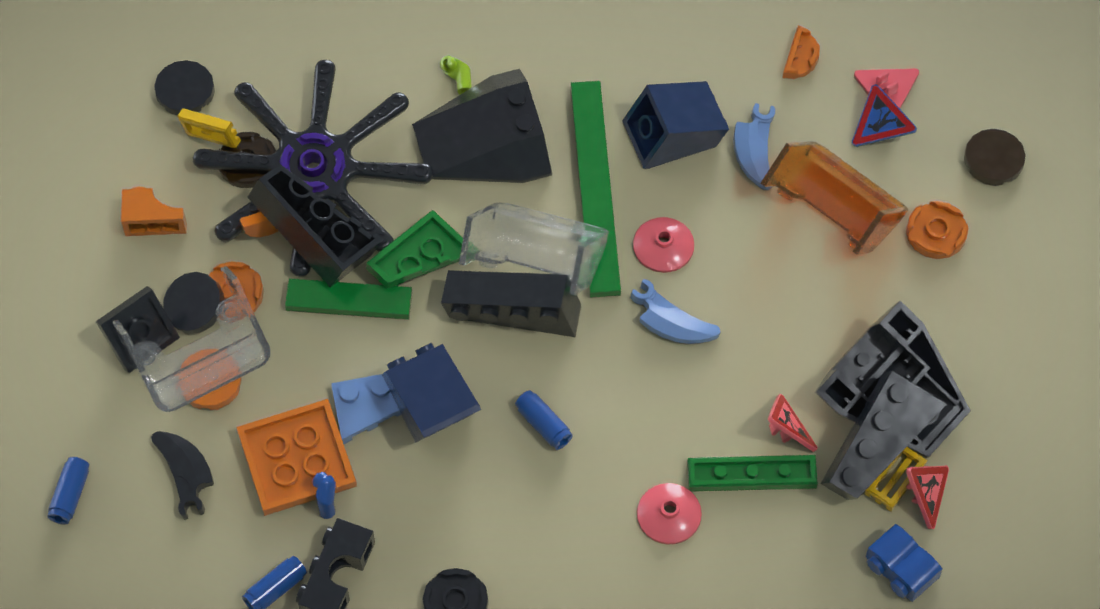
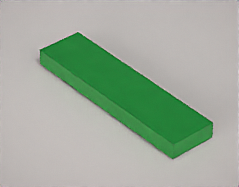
M289 278L285 308L286 311L409 320L412 287L394 286L387 289L383 285L337 282L330 288L325 281Z
M816 455L698 457L687 459L688 487L691 492L817 489L818 486Z

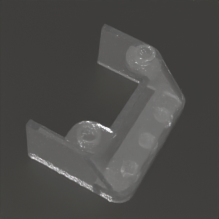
M493 203L467 216L459 264L465 266L474 260H478L481 266L496 268L497 264L507 261L552 274H567L571 281L569 294L577 295L591 285L607 245L609 231L598 226L509 203Z
M227 266L220 269L233 296L220 302L216 308L215 317L220 329L164 356L162 350L155 342L145 340L133 345L128 332L117 319L112 322L150 397L162 411H175L262 367L270 358L269 344L238 278Z

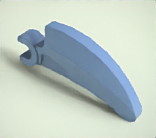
M755 103L751 114L753 122H737L735 125L733 136L734 152L737 162L746 176L761 189L770 190L773 186V178L768 162V136L770 123L775 115V107L771 106L769 113L763 115L759 112V104Z
M643 279L641 282V288L647 293L641 294L635 289L632 290L630 297L632 301L636 304L644 305L647 309L640 316L639 322L658 336L686 344L709 342L719 337L721 331L717 325L701 321L674 306L654 290V286L649 280Z

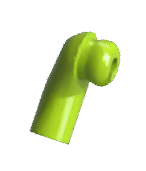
M444 56L440 61V68L446 75L456 80L457 93L461 95L472 88L470 68L455 57Z

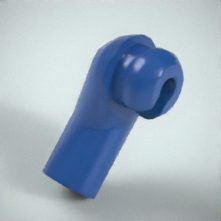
M319 472L313 478V486L317 488L316 499L320 516L324 519H329L336 512L334 506L336 482L332 475Z

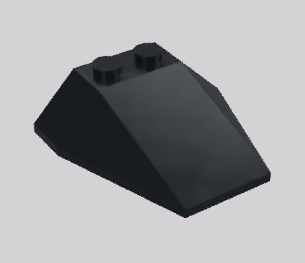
M520 68L488 77L412 124L423 163L429 164L434 172L432 179L525 183L552 176L542 126L528 82Z
M898 301L872 324L831 368L815 393L838 415L856 422L881 375L890 371L897 373L947 404L907 446L915 452L930 457L971 410L924 323L905 304Z

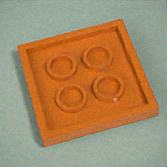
M328 399L236 427L264 516L316 500L317 488L313 486V478L319 472L332 475L336 482L335 493L357 487L356 479Z

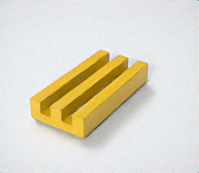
M182 108L177 116L189 136L231 148H237L241 141L240 137L236 136L237 131L232 128L233 124L230 121Z
M906 447L865 490L864 494L869 498L871 496L874 497L875 502L880 505L883 503L886 505V509L891 512L908 490L906 488L910 482L908 476L891 499L887 495L913 460L917 462L915 467H924L927 460ZM905 454L907 457L883 490L881 492L878 491L876 488L900 456Z

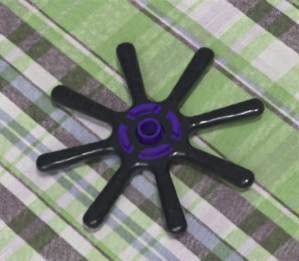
M325 59L316 63L311 123L302 132L290 130L252 84L248 82L238 84L234 90L235 97L278 139V150L271 155L198 149L193 155L194 165L199 169L269 172L281 164L313 187L312 192L325 200L328 198L336 203L349 219L353 216L362 223L360 227L371 235L376 233L384 240L376 249L378 252L394 241L393 237L348 193L347 186L350 181L356 178L390 180L414 184H427L432 180L434 172L429 164L361 162L354 159L351 155L352 148L357 143L399 116L408 108L409 99L401 92L392 94L347 132L336 135L330 133L326 128L336 70L335 64L332 61ZM311 163H318V164H319V165H318L317 167H315V168H308V167H306L307 165H309V164H311ZM249 202L216 225L214 230L216 237L223 242L233 240L244 231L240 224V219L258 213L260 210L252 202ZM293 247L290 271L295 276L304 277L310 272L311 266Z

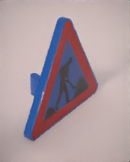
M875 84L869 92L852 139V144L855 147L913 134L917 131V127L887 94Z

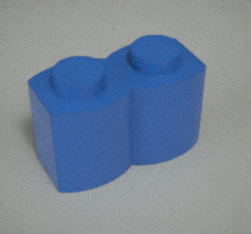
M897 524L892 526L868 547L866 554L869 568L879 576L882 574L889 579L892 590L899 597H906L912 602L940 578L943 569L926 550L921 548Z

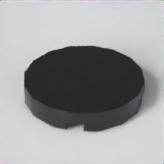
M188 60L177 61L164 67L157 75L154 84L157 101L166 111L174 115H178L182 108L200 112L202 107L206 104L207 106L209 105L215 92L213 77L208 69L198 62Z
M200 272L186 273L175 279L167 289L163 300V309L173 326L189 334L200 333L212 327L218 320L216 317L219 315V312H222L224 307V293L219 283L209 275Z
M459 568L443 570L432 581H429L425 587L423 595L424 609H487L488 595L486 586L469 570Z

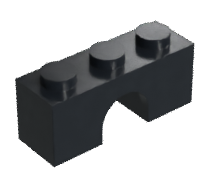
M337 518L333 528L328 527L322 540L324 548L321 555H315L309 569L311 577L307 585L302 584L298 591L296 602L299 609H346L350 601L348 588L334 583L331 579L337 570L344 567H352L363 571L375 545L373 530Z

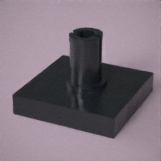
M148 286L95 321L122 367L128 373L180 338L154 291Z

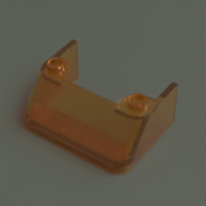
M814 141L786 143L760 183L764 187H778V194L787 200L792 201L793 198L805 200L848 232L846 236L850 240L848 244L853 248L852 252L856 255L872 252L899 224L908 211V208L898 199L829 149Z

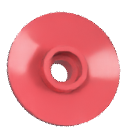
M668 217L651 219L639 227L634 236L633 249L639 262L646 268L662 273L673 272L682 268L690 261L694 252V238L691 231L680 221ZM659 238H668L669 241L661 242Z
M665 483L656 485L645 492L638 504L637 519L642 531L658 543L678 544L684 542L694 535L701 522L702 512L698 499L690 490L678 484ZM669 505L675 507L676 510L673 513H668L664 510V507Z

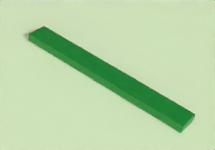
M571 82L590 298L621 296L601 82Z

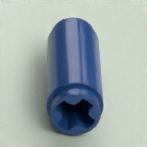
M529 390L517 399L515 406L518 408V412L551 447L559 450L570 442L573 437L570 429L536 393Z
M69 457L64 464L48 508L47 517L51 521L59 524H69L70 519L73 518L89 474L90 464L87 461L78 457Z
M297 557L287 558L246 590L242 599L249 609H266L299 583L307 574V570Z

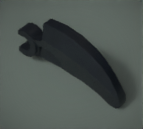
M162 431L153 433L151 436L152 442L168 462L180 498L179 513L184 520H187V509L195 505L200 514H204L205 507L199 499V492L206 487L214 485L211 470L204 456L195 445L185 438Z

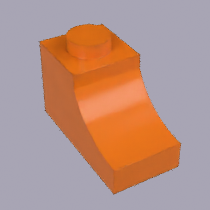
M138 186L132 189H122L121 223L125 236L187 233V222L183 208L170 207L161 203L155 198L153 188Z

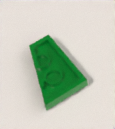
M432 210L366 263V270L388 289L475 255L476 249Z

